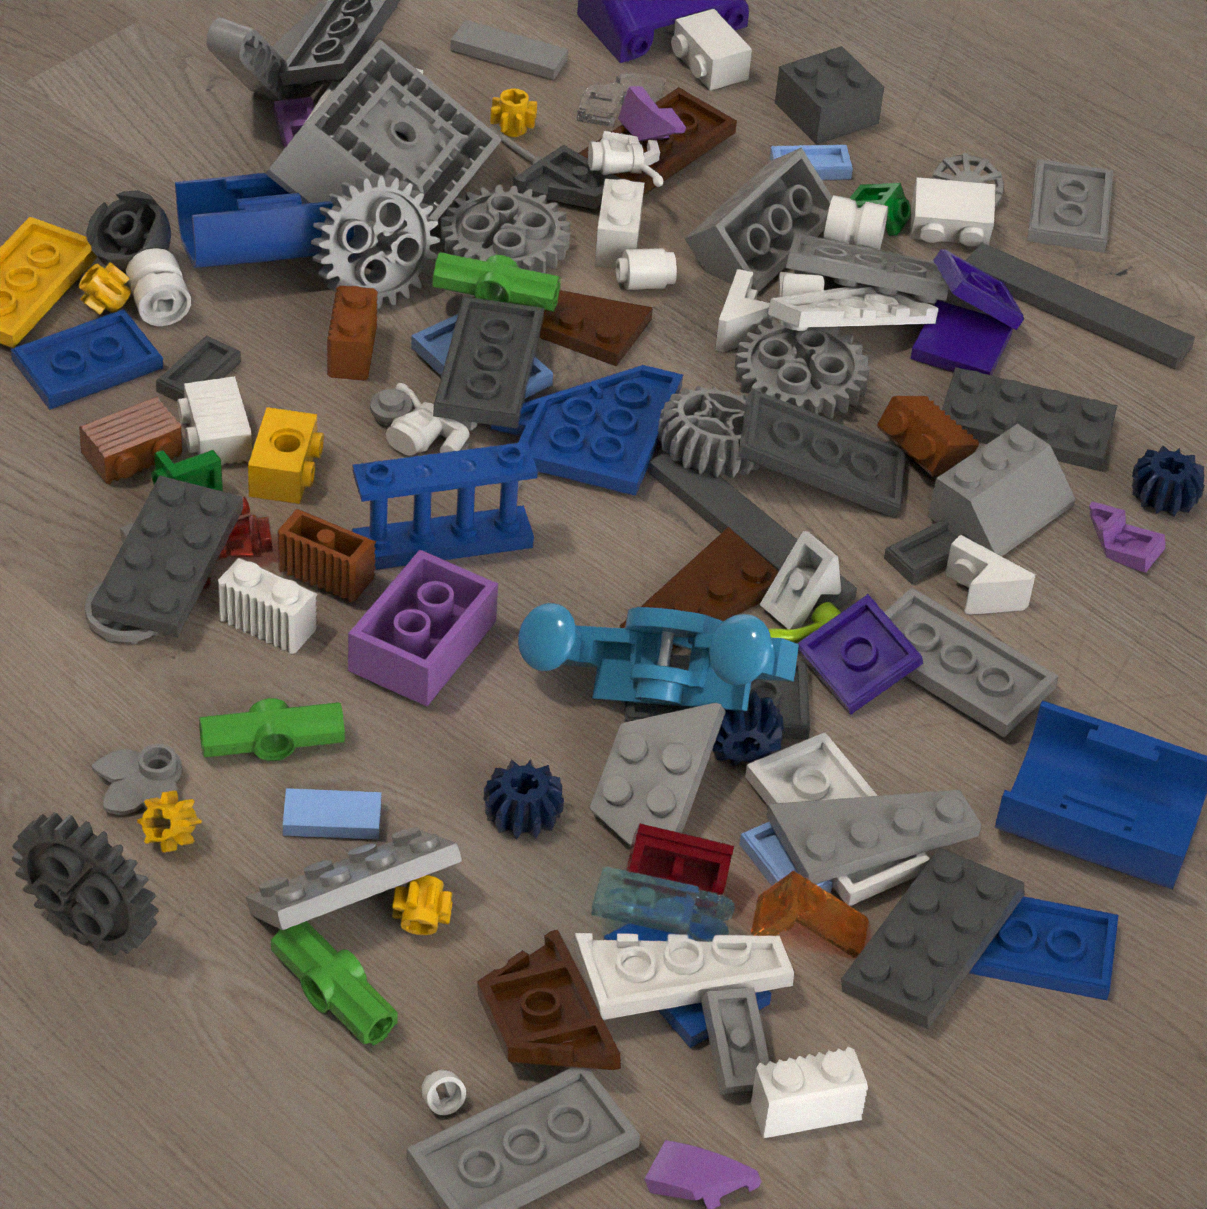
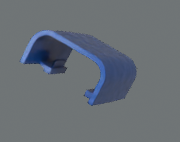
M265 173L175 182L180 238L183 248L194 268L312 257L322 252L321 247L311 244V240L322 237V231L313 227V224L317 222L325 223L326 217L319 209L320 207L332 209L334 205L331 201L302 204L299 193L290 194ZM354 226L346 234L347 243L354 237Z
M1042 701L1026 756L1011 792L1004 790L995 828L1076 858L1173 890L1207 795V756L1143 733Z

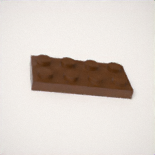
M678 87L655 102L659 109L672 108L686 126V130L681 134L669 135L667 139L657 140L660 150L659 161L649 165V167L659 173L663 181L667 180L735 134L737 120ZM623 124L611 131V133L632 135ZM639 141L642 145L643 153L647 152L648 141ZM589 146L578 154L588 159ZM643 171L641 174L631 172L614 174L621 179L644 183L643 195L656 187L653 183V178Z

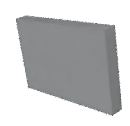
M1037 159L1027 241L1105 253L1108 238L1113 170Z

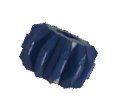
M1162 445L1158 452L1147 449L1145 455L1142 458H1138L1137 464L1134 465L1132 495L1141 499V507H1154L1156 514L1161 510L1167 511L1173 517L1179 510L1189 513L1192 506L1197 504L1199 498L1203 495L1205 487L1203 484L1205 477L1204 466L1196 463L1195 455L1185 456L1181 454L1180 448L1176 451H1169Z
M753 691L749 694L747 711L725 710L726 713L712 750L717 760L729 759L733 767L740 762L752 763L754 760L771 755V752L780 750L783 740L782 730H784L783 716L780 715L779 708H776L773 704L772 698H759L756 691Z
M511 759L507 769L495 767L491 780H488L484 787L483 800L485 801L487 821L495 822L498 833L512 830L516 840L522 833L528 832L537 839L541 829L552 831L554 824H556V819L560 818L564 809L563 786L560 777L552 776L549 765L535 768L531 759L526 765L519 766Z

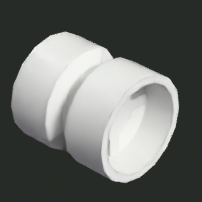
M833 195L823 239L880 250L886 226L888 206L866 202L861 208H858L855 200Z
M159 248L147 249L136 254L127 265L126 275L130 277L128 284L143 321L154 326H166L180 321L190 309L191 296L183 280L176 258L169 251Z

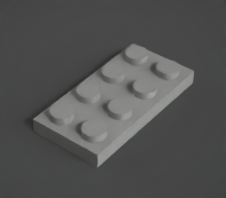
M799 233L794 235L786 268L795 269V274H819L833 277L835 283L843 286L855 287L858 283L874 286L873 289L882 294L896 295L898 291L913 294L914 299L925 303H936L937 299L946 301L949 290L934 261Z
M913 587L884 612L922 655L923 664L906 675V677L1004 738L1056 689L1058 675Z
M418 827L408 828L393 834V841L377 847L376 844H366L356 847L348 852L349 858L332 863L331 860L313 863L304 868V875L288 880L287 877L268 880L259 885V892L246 896V900L252 916L281 930H285L462 862L459 848L456 842L439 837L437 834L420 831Z
M572 1067L408 1147L406 1160L440 1209H518L638 1148L640 1134L589 1068Z

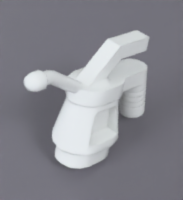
M604 131L600 142L590 141L588 164L591 171H600L603 175L623 172L641 174L643 171L653 178L655 186L660 187L663 185L662 176L649 167V165L659 161L660 150L657 140H648L647 152L643 153L642 145L639 143L637 136Z
M398 383L395 389L408 394L412 399L415 409L393 420L391 427L386 431V439L394 449L408 456L426 451L438 435L447 438L440 448V453L460 451L469 438V430H473L477 423L434 417V405L432 403L424 402L421 404L413 390L404 383Z

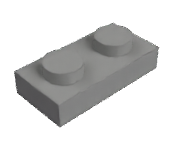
M754 987L706 991L701 997L720 1094L753 1091L756 1067L759 1063L764 1065L769 1063Z

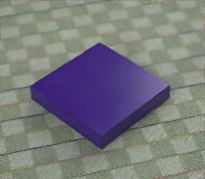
M941 249L933 261L952 294L1011 328L1018 329L1024 321V315L1003 282L946 249Z
M937 300L934 305L938 308L936 323L924 324L912 347L910 359L954 372L955 367L992 376L1012 335L1013 328L992 316Z
M869 594L797 643L799 644L798 654L804 661H807L809 667L850 715L923 664L922 655Z

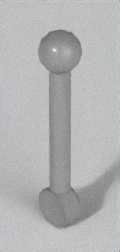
M496 125L489 128L502 138V143L530 161L532 165L544 158L533 155L501 132L500 126Z

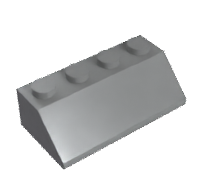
M799 148L767 163L684 239L705 272L730 284L733 283L737 269L753 272L751 289L758 290L759 292L787 266L795 233L818 237L825 230L832 196L803 149Z

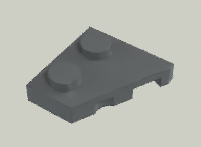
M562 145L513 178V186H517L518 193L521 194L528 189H532V196L535 197L546 195L547 199L597 209L601 206L605 179L620 180L621 178L614 174L603 175L600 171H591L587 158Z

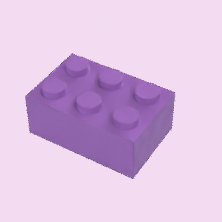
M419 550L348 633V671L424 706H428L495 624L498 583Z

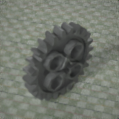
M54 812L49 818L44 814L40 815L17 836L19 839L12 846L17 853L12 857V861L21 866L15 872L16 876L28 882L22 889L24 892L36 896L38 900L34 903L35 908H45L49 912L47 918L49 923L58 921L62 924L65 936L73 932L77 934L80 944L85 945L88 941H91L97 952L100 953L106 947L112 955H116L120 950L128 954L133 948L137 949L152 933L151 930L157 925V921L153 917L159 912V909L151 904L156 897L155 893L143 888L149 879L144 875L135 873L133 869L138 862L132 859H124L121 855L124 847L121 844L114 847L108 844V835L105 831L97 836L93 833L90 822L85 821L79 827L72 815L69 814L62 820Z

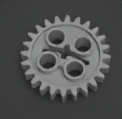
M372 173L370 180L366 177L356 176V188L351 184L343 182L341 184L344 194L342 197L333 193L329 194L330 200L334 205L332 209L320 207V212L326 217L325 223L317 222L313 224V227L322 231V237L311 240V244L321 247L322 252L316 254L313 257V261L325 264L318 275L325 279H331L327 286L328 289L336 292V288L339 286L374 288L378 291L377 308L381 307L382 300L394 306L396 305V294L406 299L410 298L409 285L418 288L422 287L421 281L418 278L420 272L431 274L432 271L425 265L426 259H437L438 255L430 251L429 247L431 244L440 242V238L430 235V230L439 224L438 221L426 218L433 210V207L424 203L420 204L424 194L419 191H412L413 184L406 181L399 182V178L387 175L384 179L383 175ZM386 204L387 215L380 221L379 212ZM352 226H354L355 235L353 239L349 243H347L346 234L348 230ZM404 239L405 248L398 256L397 247ZM370 261H372V271L365 278V267Z
M496 185L495 192L490 193L486 188L480 187L479 196L468 191L466 192V201L456 198L454 199V207L446 209L445 217L441 218L440 243L444 245V253L481 261H486L493 255H504L514 260L521 269L546 273V266L556 269L558 260L565 259L566 250H569L570 222H566V212H558L557 202L546 204V195L533 198L532 189H528L523 194L518 193L517 186H513L509 192H504L500 185Z
M771 320L770 329L758 325L756 334L748 332L745 342L739 343L734 370H736L735 381L741 382V393H750L754 389L817 415L818 413H823L832 419L834 409L847 413L848 405H858L859 396L865 395L870 367H868L869 357L862 355V344L852 345L853 335L839 336L840 327H834L831 330H826L825 327H808L805 331H797L782 326L776 320Z

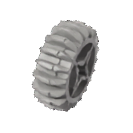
M697 386L695 391L686 388L682 390L681 394H672L670 401L665 402L664 409L661 410L659 418L658 440L662 442V450L670 453L672 461H682L684 469H698L700 475L707 471L712 472L716 478L719 474H725L730 478H734L736 473L748 475L750 470L759 469V464L738 456L746 395L737 396L731 393V389L725 392L718 390L715 386L711 390H706L701 386Z

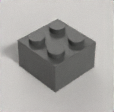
M841 46L779 66L775 104L817 145L879 124L884 86Z

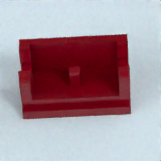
M639 823L633 835L623 886L673 898L684 895L690 902L717 908L720 896L723 895L734 846Z

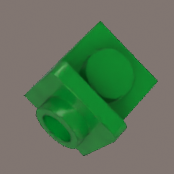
M901 183L860 184L850 197L851 200L856 201L858 208H861L866 202L888 206L885 227L889 236H897L911 218V205L905 197Z
M164 450L154 453L155 470L151 472L153 485H155L159 476L223 491L221 459L214 450L177 463H173Z

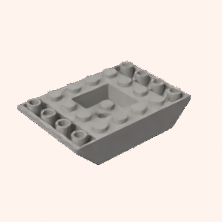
M379 39L304 123L265 174L290 194L299 193L302 204L331 201L330 193L342 197L344 194L341 184L345 182L356 188V176L366 177L370 180L372 173L383 175L384 179L387 175L399 178V182L406 181L413 184L412 191L422 192L424 198L420 204L424 203L433 207V210L426 218L438 221L499 145L502 138ZM395 131H396L399 135H401L404 139H406L407 141H404V140L400 139V138L396 135ZM386 204L379 212L380 221L387 215ZM404 239L397 247L398 256L405 248Z

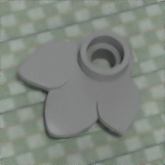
M152 744L145 747L141 752L121 749L98 759L92 765V771L111 782L103 800L104 811L126 815L136 812L143 806L147 810L148 808L145 806L144 801L156 797L161 799L162 792L176 790L178 794L175 782L178 781L182 774L180 757L167 745Z

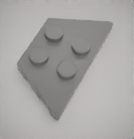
M711 703L620 724L589 809L605 826L612 829L628 847L631 848L633 835L639 823L674 832H683L726 713L723 706L718 703Z

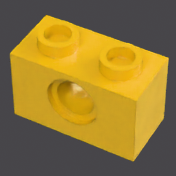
M266 407L248 463L249 497L300 504L305 487L311 488L314 482L315 462H313V459L321 458L323 451L324 433L317 432V414Z

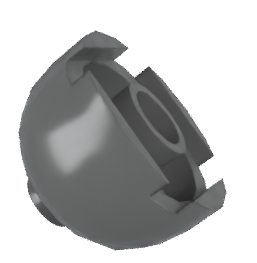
M139 190L123 191L116 194L119 200L112 202L109 206L103 202L97 207L90 218L86 232L87 241L100 261L105 266L111 262L125 274L129 261L136 254L153 248L168 251L171 241V228L166 213L150 194Z

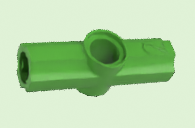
M439 252L433 273V286L435 288L474 295L478 299L540 307L554 312L561 289V278L556 275L521 269L514 260L504 255H493L486 261Z
M268 698L253 704L249 712L199 717L201 749L204 757L255 752V755L260 759L278 761L290 756L297 747L345 742L343 711L339 702L289 707L282 700Z
M307 921L285 930L279 929L277 934L271 939V951L300 979L305 996L316 1010L321 1013H326L330 1010L363 1045L371 1043L374 1046L388 1037L391 1029L398 1023V1012L367 982L365 971L354 954L346 949L337 952Z

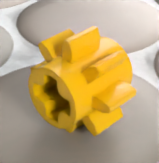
M516 88L507 89L500 94V98H492L490 124H499L504 135L518 137L526 133L527 127L534 129L535 118L537 117V101H529V96L525 91Z
M109 262L105 269L101 265L95 264L84 274L79 283V288L85 292L80 300L98 315H101L104 309L110 313H115L126 303L130 296L131 290L124 285L130 277L111 262Z
M176 790L162 792L161 799L157 797L146 799L144 803L148 809L144 812L142 818L137 819V823L142 825L143 832L146 835L145 844L161 842L163 853L176 851L178 844L181 846L193 844L195 841L191 833L196 825L202 823V820L197 818L192 807L195 801L193 799L178 801Z
M425 875L407 882L406 887H395L392 917L401 919V928L409 933L416 935L434 934L437 932L438 922L443 924L450 923L453 893L443 891L444 883L434 876Z

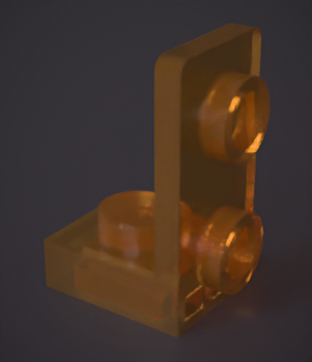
M794 870L758 896L751 934L754 936H776L783 930H790L797 922L853 958H857L865 947L869 923L867 916Z

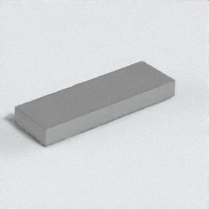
M465 20L454 34L450 50L453 52L551 80L556 78L567 62L569 50Z

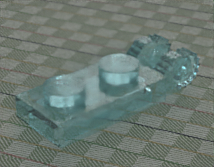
M606 866L605 868L603 867L592 903L591 915L679 935L689 934L699 942H712L715 935H728L729 926H726V923L723 922L724 920L728 921L729 918L732 919L735 903L728 896H719L717 893L699 890L698 886Z

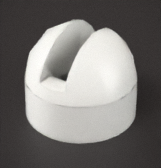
M440 1069L425 1077L422 1084V1097L434 1113L449 1115L456 1112L463 1105L466 1098V1088L453 1072ZM442 1084L448 1096L442 1100L439 1099L436 1087Z

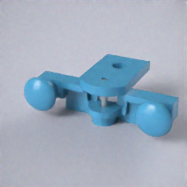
M546 603L537 606L529 612L521 624L518 635L520 654L524 661L535 670L550 671L560 665L597 668L593 699L698 707L718 703L723 706L724 710L747 711L750 687L753 680L794 682L799 644L789 640L772 638L764 622L753 615L738 614L725 621H721L704 614L652 607L630 608L627 613L625 628L577 626L571 613L565 607L556 603ZM672 645L691 650L688 671L669 667Z

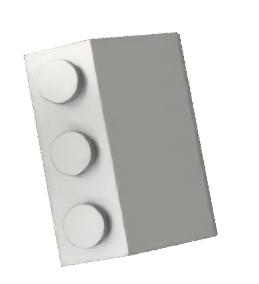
M1016 424L936 478L928 517L936 523L943 520L949 523L947 530L957 537L965 534L974 540L975 543L1003 556L1073 507L1075 497L1051 445L1019 424Z

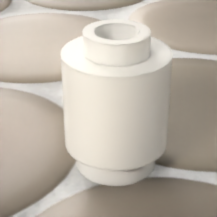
M663 248L624 250L622 258L616 259L617 282H623L626 290L665 289L667 284H675L677 266L674 252H665Z

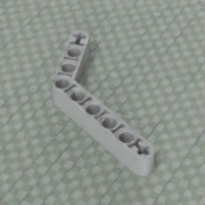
M321 0L273 46L258 31L219 17L209 28L206 39L207 48L250 91L275 101L292 99L306 85L299 83L284 86L278 72L329 0Z

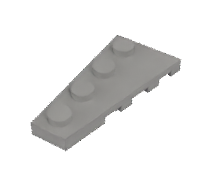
M960 790L768 804L766 814L767 819L806 886L979 836L981 822Z

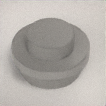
M397 389L382 390L376 393L370 401L372 415L377 423L385 427H391L395 418L410 413L413 409V402L410 396Z

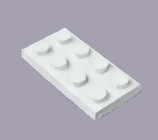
M826 732L749 763L746 767V779L767 805L878 796ZM923 852L831 879L833 882L832 887L849 907L917 877L930 858Z

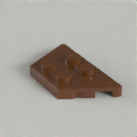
M558 929L544 935L545 945L529 955L522 950L509 959L504 967L494 969L477 981L479 1000L508 1062L603 1070L621 1069L620 1052Z

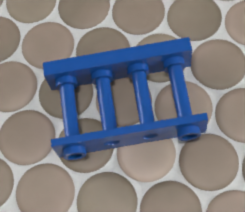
M528 442L352 465L361 502L370 501V526L353 528L352 532L376 541L374 546L376 548L374 552L376 554L374 558L376 560L375 570L406 566L419 550L443 560L533 548L534 535L524 505L517 506L519 481L536 479L538 477V471ZM501 483L499 509L474 512L475 487ZM457 489L456 515L431 518L432 492ZM414 495L413 520L387 524L388 498Z

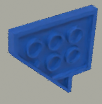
M641 365L523 403L517 429L491 425V429L521 436L518 443L528 442L538 472L636 496L647 471L649 461L652 459L659 442L658 426L661 410L664 409L665 402L670 401L672 394L680 393L683 374Z

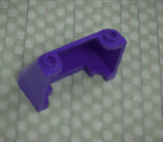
M578 0L577 15L618 62L623 63L645 55L652 46L654 30L673 25L676 19L715 9L734 30L745 28L748 26L749 6L746 0Z

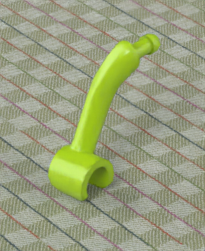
M825 602L814 610L811 617L814 624L798 629L772 628L768 630L772 638H783L799 643L841 612L832 602Z

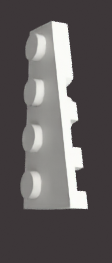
M864 284L855 287L771 298L768 315L784 321L783 326L788 329L805 331L808 327L935 324L938 308L918 301L899 291L896 295H887L875 291L872 285Z
M575 933L574 948L589 992L603 1020L701 1003V997L706 991L754 987L756 993L793 986L794 971L780 936L715 935L712 942H699L689 939L688 935L668 934L667 941H638V934H617V940H593L592 933Z

